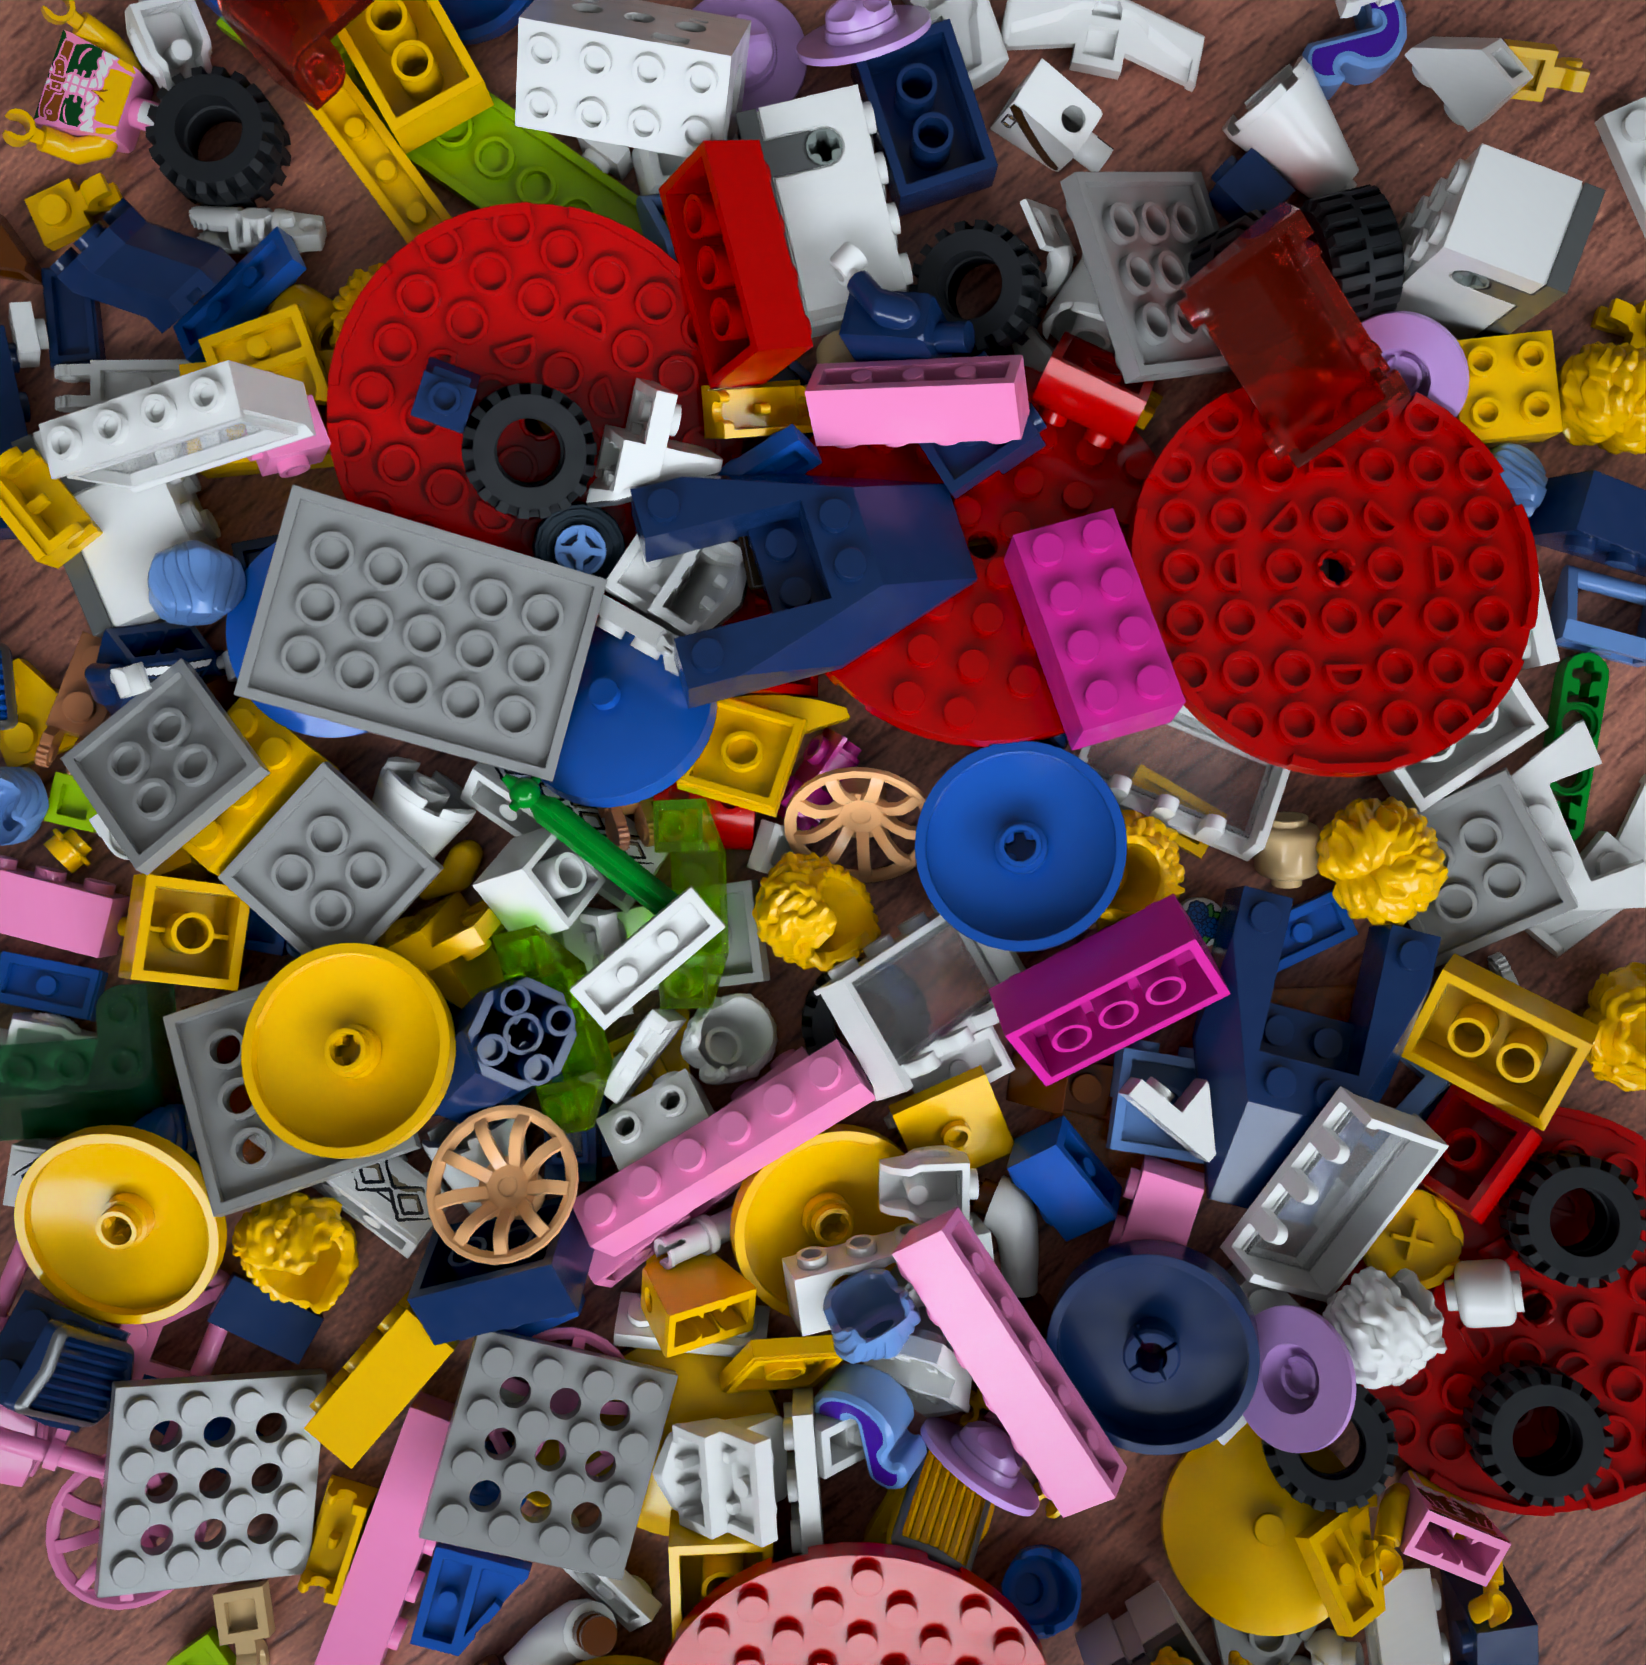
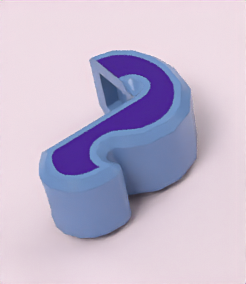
M1395 0L1381 7H1378L1375 2L1362 6L1358 15L1353 16L1357 31L1307 44L1302 56L1310 63L1327 100L1334 96L1343 82L1352 85L1372 83L1386 73L1397 59L1407 39L1406 13L1401 0Z
M850 1363L844 1364L835 1370L814 1397L815 1413L842 1421L848 1419L856 1420L868 1473L875 1482L887 1489L894 1490L901 1489L907 1484L925 1458L927 1448L921 1435L912 1434L907 1429L914 1418V1408L908 1393L901 1384L888 1373L874 1367Z

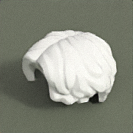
M750 993L729 994L723 997H715L712 1000H704L698 1007L694 1017L687 1023V1028L681 1041V1055L688 1064L700 1069L699 1079L706 1084L721 1085L754 1078L759 1075L760 1070L773 1058L778 1042L777 1025L764 1003L754 998Z

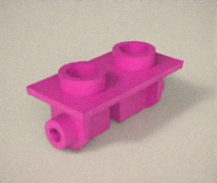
M826 727L822 734L815 736L807 745L803 756L804 761L794 776L789 778L777 814L784 818L787 804L793 794L805 782L819 774L834 769L857 767L860 763L857 757L862 750L848 741L846 737ZM822 787L812 792L806 798L807 801L816 805H829L834 801L831 795L821 789ZM798 812L796 819L797 827L802 831L809 830L812 825L814 827L818 826L822 818L814 819Z

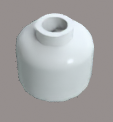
M1502 1259L1458 1262L1454 1268V1279L1444 1280L1448 1311H1459L1461 1321L1469 1328L1510 1326L1515 1322L1517 1312H1525L1519 1270L1510 1271L1509 1265Z

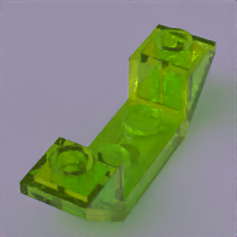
M706 799L653 801L655 853H671L672 890L679 895L692 885L725 923V928L659 983L660 1009L712 1008L729 954L725 849Z
M537 925L492 936L505 981L518 975H523L564 993L567 1005L573 1010L576 1019L575 1029L577 1036L561 1070L562 1075L551 1079L545 1084L535 1086L543 1114L551 1118L565 1134L587 1131L593 1128L613 1060L604 1029L569 991L570 987L587 973L585 963Z

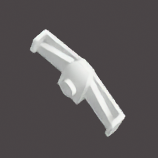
M902 0L905 5H917L926 8L930 12L932 24L950 19L973 91L1000 74L1008 62L1009 56L989 0Z
M1007 0L1000 31L1007 51L1073 48L1069 70L1116 80L1120 76L1125 58L1184 86V89L1190 92L1196 86L1205 40L1204 35L1131 0Z
M1646 774L1639 781L1641 785L1616 837H1613L1607 831H1598L1579 854L1590 878L1641 859L1646 864ZM1623 909L1568 911L1524 931L1558 958Z

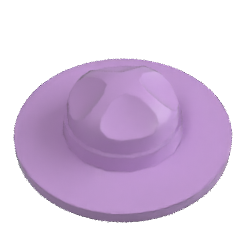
M703 0L692 9L751 20L742 112L755 108L756 112H758L759 107L796 98L803 85L807 71V65L798 59L796 51L797 44L804 37V34L794 15L777 0Z
M837 0L827 9L825 24L804 36L797 44L798 59L806 65L826 67L857 63L888 54L914 42L924 35L932 24L930 12L926 8L917 5H892L891 0Z
M1387 311L1363 320L1341 341L1331 369L1348 370L1382 378V384L1394 387L1411 396L1418 392L1445 408L1455 417L1462 410L1468 395L1469 367L1459 342L1443 325L1430 317L1415 312Z
M1282 1305L1263 1310L1255 1315L1260 1350L1258 1382L1254 1395L1243 1416L1259 1437L1279 1450L1290 1453H1309L1323 1449L1333 1443L1343 1433L1354 1410L1356 1376L1349 1350L1336 1329L1325 1318L1310 1309L1294 1305Z
M929 1417L925 1420L920 1428L925 1444L941 1464L957 1479L981 1497L1006 1511L1021 1516H1031L1036 1512L1040 1505L1038 1495L1029 1481L1020 1472L1023 1465L1022 1456L1015 1451L1010 1435L1003 1429L985 1421L968 1422L964 1427H961L953 1422L937 1417Z

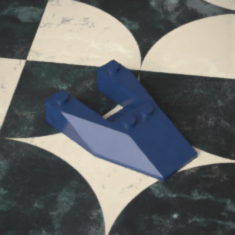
M754 474L679 477L630 489L632 517L646 562L748 536L764 588L763 591L770 614L674 638V661L688 709L842 669L974 584L978 579L950 492L944 483L798 474Z
M1248 886L1226 889L1211 954L1231 994L1198 1010L1192 1035L1196 1078L1209 1082L1216 1155L1210 1163L1203 1161L1206 1196L1208 1199L1249 1209L1340 1086L1355 1095L1379 1103L1390 1084L1430 989L1441 937L1393 924L1370 926L1347 1023L1270 1003L1294 898ZM1352 1113L1337 1135L1346 1143L1351 1151L1365 1126ZM1321 1155L1306 1174L1318 1188L1319 1196L1317 1201L1312 1205H1307L1295 1201L1290 1195L1276 1216L1307 1224L1342 1164L1328 1161Z

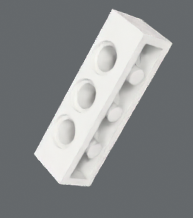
M970 1212L969 1224L994 1261L991 1231L975 1213ZM906 1223L888 1233L875 1236L866 1234L856 1235L849 1238L846 1243L826 1248L819 1246L806 1247L798 1251L796 1255L782 1258L789 1313L802 1337L831 1330L823 1311V1303L829 1291L837 1286H832L836 1279L843 1275H848L847 1278L856 1273L870 1268L885 1269L888 1265L897 1263L892 1253L907 1232L919 1225L917 1223ZM896 1264L889 1272L898 1281L897 1284L907 1290L909 1297L917 1308L925 1306L912 1284L902 1277Z

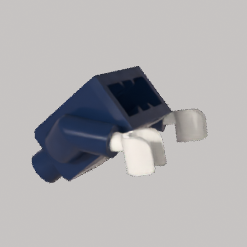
M844 242L830 257L831 265L835 267L834 274L839 284L847 286L849 291L839 335L855 362L951 358L952 354L972 352L975 333L971 321L947 322L934 296L928 293L899 292L881 288L867 271L863 270L867 265V259L861 250L851 242Z
M168 622L105 629L97 661L87 666L84 672L94 700L106 707L110 717L136 695L151 690V683L181 658L193 666L202 680L206 676L227 675L229 682H237L228 651L213 650L195 626L178 625Z

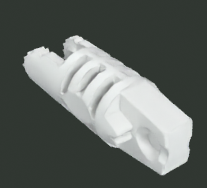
M195 206L189 210L191 224L194 228L203 230V233H199L200 236L197 238L221 246L228 254H244L246 250L250 253L277 226L292 236L299 253L322 251L327 237L323 216L293 212L285 208H276L273 212L271 208L247 207L244 210L242 207Z

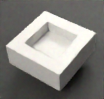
M577 138L583 153L582 157L603 173L608 174L609 172L622 182L634 167L630 150L627 146Z
M31 301L10 302L8 320L12 340L17 346L20 368L39 367L41 350L49 349L44 318L34 319Z
M764 819L761 820L747 864L748 868L768 874L770 869L775 867L781 860V855L790 851L793 852L786 839L783 825Z

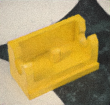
M788 380L720 389H710L709 385L701 386L705 438L729 439L770 436L791 424H794L802 433H813L804 392L807 385H800V380Z
M15 446L0 455V516L37 562L59 569L103 534L102 530L61 479H51L48 463L37 450L31 448L22 453Z
M331 1475L313 1530L311 1552L297 1586L299 1592H307L309 1586H320L325 1588L323 1602L334 1606L338 1605L345 1580L377 1497L378 1488Z

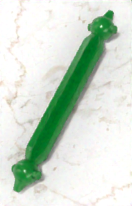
M507 773L502 778V781L509 790L511 800L509 808L517 812L519 808H530L538 824L652 914L656 915L678 896L676 892L556 797L541 794V789L538 785L541 782L540 778L533 776L530 778H518Z

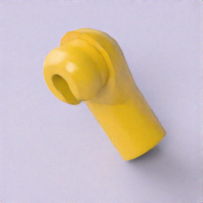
M464 840L454 845L442 865L444 869L425 888L420 897L423 900H430L468 888L479 869L483 857L481 846L473 840Z

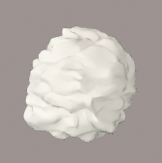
M1369 1266L1361 1270L1359 1274L1354 1273L1351 1285L1343 1286L1341 1291L1334 1293L1332 1297L1326 1300L1328 1306L1323 1312L1322 1317L1342 1337L1353 1361L1356 1383L1364 1385L1365 1388L1378 1389L1390 1384L1400 1386L1407 1379H1411L1417 1374L1419 1370L1425 1368L1427 1360L1435 1357L1437 1353L1444 1354L1447 1350L1444 1338H1442L1444 1318L1434 1305L1435 1299L1433 1294L1418 1281L1417 1274L1407 1268L1400 1269L1389 1279L1382 1270Z

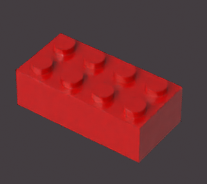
M760 140L703 141L658 190L677 263L680 265V274L710 389L765 384L813 347L811 323L803 308L798 289L797 270L791 262L784 235V220L778 212L771 185V171L764 159Z

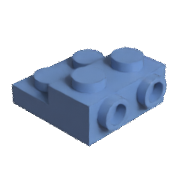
M1138 1040L1130 1044L1129 1048H1122L1116 1051L1110 1097H1113L1106 1148L1204 1164L1203 1160L1195 1158L1118 1093L1130 1077L1140 1078L1146 1082L1151 1076L1175 1095L1170 1102L1174 1105L1190 1083L1196 1079L1193 1048L1179 1046L1178 1056L1159 1053L1160 1043Z

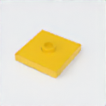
M735 698L717 701L716 720L709 741L693 766L676 781L677 789L776 817L807 728V719Z
M981 1065L888 1106L908 1152L918 1147L947 1145L966 1153L970 1161V1169L1010 1154L1012 1151L1013 1138Z
M832 1335L750 1340L719 1374L721 1392L738 1393L815 1387L843 1359L834 1350Z

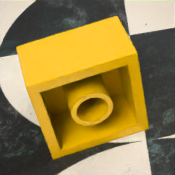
M151 874L134 875L127 917H122L117 926L118 934L124 937L118 977L238 991L250 907L224 884Z

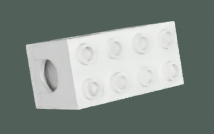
M534 0L519 16L515 126L687 158L703 141L733 140L737 132L735 113L742 112L751 20L642 0Z

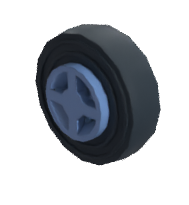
M585 502L571 503L572 506L565 511H557L551 514L552 517L542 519L536 528L532 542L534 558L607 579L625 552L624 535L616 520L600 507L592 508L588 507Z

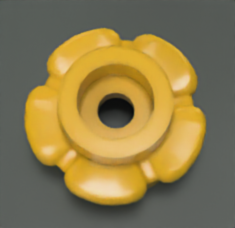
M54 828L52 831L55 835L43 845L72 874L83 864L87 867L90 866L91 863L85 856L93 849L72 828L68 829L64 834L57 828Z

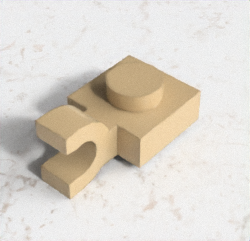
M269 1580L219 1588L213 1594L219 1645L235 1643L236 1665H269L268 1647L263 1639L269 1638L275 1632Z

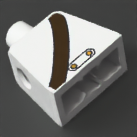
M1043 58L1017 86L990 127L996 134L1056 172H1059L1073 158L1089 171L1099 172L1114 148L1092 132L1103 115L1101 109Z

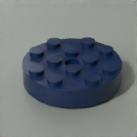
M1150 1239L1132 1240L1109 1246L1093 1254L1074 1269L1062 1285L1054 1302L1046 1343L1112 1445L1127 1451L1147 1455H1173L1203 1447L1225 1434L1241 1418L1249 1406L1257 1386L1260 1370L1259 1335L1254 1312L1249 1300L1235 1279L1218 1263L1201 1252L1178 1243ZM1143 1341L1144 1344L1156 1343L1164 1350L1158 1353H1149L1141 1347V1342Z

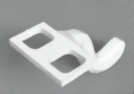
M1025 198L1020 201V205L1039 249L1049 252L1046 257L1047 269L1044 273L1048 286L1041 287V292L1048 297V304L1061 291L1070 277L1073 257L1077 254L1058 210ZM1038 307V310H1037V313H1036L1037 316L1039 315V313L1042 311L1043 308ZM1030 325L1025 332L1030 339L1023 346L1015 342L1012 344L1015 355H1023L1024 366L1044 371L1054 349L1039 335L1037 329Z

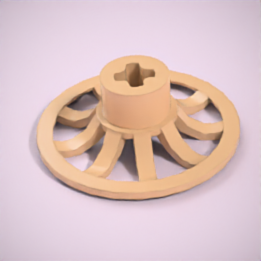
M868 767L834 769L819 774L805 782L793 794L787 804L784 816L785 836L795 854L809 855L811 851L805 844L816 843L831 835L835 830H838L833 843L823 856H827L829 861L835 864L846 849L851 837L857 840L858 870L844 868V871L849 870V873L861 883L892 879L907 873L916 867L917 864L915 849L910 855L901 851L892 840L888 829L905 839L915 840L917 826L903 823L895 816L904 815L914 810L917 806L921 811L927 797L914 784L889 771ZM886 782L899 788L908 796L898 802H887V789L883 783ZM826 785L828 792L835 801L829 805H816L807 801L806 798L818 788ZM798 812L814 819L826 818L822 824L811 830H797L796 819ZM870 837L875 838L879 847L894 864L872 870Z
M499 1105L469 1116L456 1126L441 1143L433 1158L428 1174L426 1198L429 1216L436 1232L444 1243L457 1254L477 1263L490 1265L509 1264L528 1258L538 1252L560 1232L569 1218L576 1200L579 1176L578 1162L573 1145L565 1132L551 1118L532 1108L520 1105ZM501 1119H515L510 1132L508 1156H504L491 1134L489 1122ZM532 1122L543 1128L552 1139L539 1146L525 1160V1134L529 1124ZM474 1130L486 1157L491 1163L487 1168L453 1152L461 1141ZM561 1151L565 1164L566 1181L542 1179L538 1174L540 1167L548 1158ZM446 1164L480 1180L479 1186L454 1189L441 1193L442 1178ZM545 1195H563L557 1213L549 1225H547L537 1214L545 1200ZM481 1202L482 1206L468 1216L455 1233L448 1224L443 1209L455 1204ZM497 1217L493 1231L494 1251L481 1250L467 1244L475 1230L484 1222ZM514 1219H523L537 1237L522 1246L509 1250L508 1234L511 1223Z

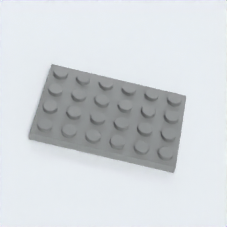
M292 485L234 695L553 782L607 579Z

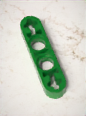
M1591 652L1578 653L1564 658L1558 664L1547 717L1549 728L1545 730L1542 748L1547 747L1564 733L1562 720L1569 711L1573 710L1583 716L1597 750L1609 683V668L1599 655ZM1583 667L1584 672L1591 674V681L1581 684L1580 679L1572 676L1573 669ZM1579 695L1578 698L1588 697L1589 701L1588 704L1585 702L1567 703V696ZM1594 767L1577 773L1576 780L1570 787H1561L1556 781L1550 783L1553 795H1572V802H1556L1564 820L1567 822V827L1573 841L1581 835L1584 828Z

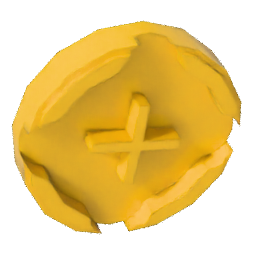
M1416 1188L1365 1253L1363 1260L1368 1267L1372 1266L1377 1270L1385 1272L1389 1279L1400 1269L1407 1268L1417 1274L1418 1281L1426 1289L1441 1285L1444 1280L1454 1273L1456 1264L1460 1262L1458 1258L1461 1254V1246L1464 1243V1233L1456 1213L1443 1199Z

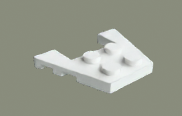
M1582 719L1572 724L1562 735L1537 752L1526 764L1514 772L1511 777L1578 901V908L1571 911L1646 908V864L1644 860L1641 859L1590 878L1550 788V783L1602 764L1587 726Z

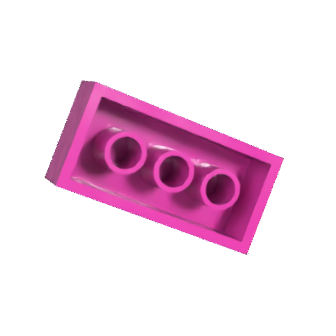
M1114 509L1103 510L1013 535L1004 558V563L1071 750L1170 723L1186 701Z
M1174 893L1160 901L1149 904L1135 914L1101 929L1098 933L1067 949L1056 952L1048 959L1020 973L1014 974L1007 980L988 989L1005 1037L1046 1087L1231 994L1208 946Z

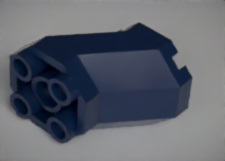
M123 197L102 217L109 225L108 228L100 221L95 223L74 243L81 251L80 254L70 247L49 268L57 274V277L73 293L146 317L163 334L194 306L195 302L212 290L236 265V262L219 245L148 222Z
M518 975L479 991L452 1018L456 1039L454 1070L446 1094L435 1114L460 1124L469 1116L484 1109L499 1105H516L536 1086L545 1084L552 1077L560 1074L577 1036L575 1029L576 1019L573 1010L567 1005L564 993L523 975Z

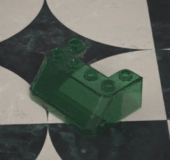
M146 981L117 985L107 989L100 996L96 1005L98 1038L0 1045V1141L65 1137L75 1131L100 1125L131 1127L144 1115L151 1113L158 1107H166L167 1104H183L182 1092L163 1021V1016L176 1012L174 984Z

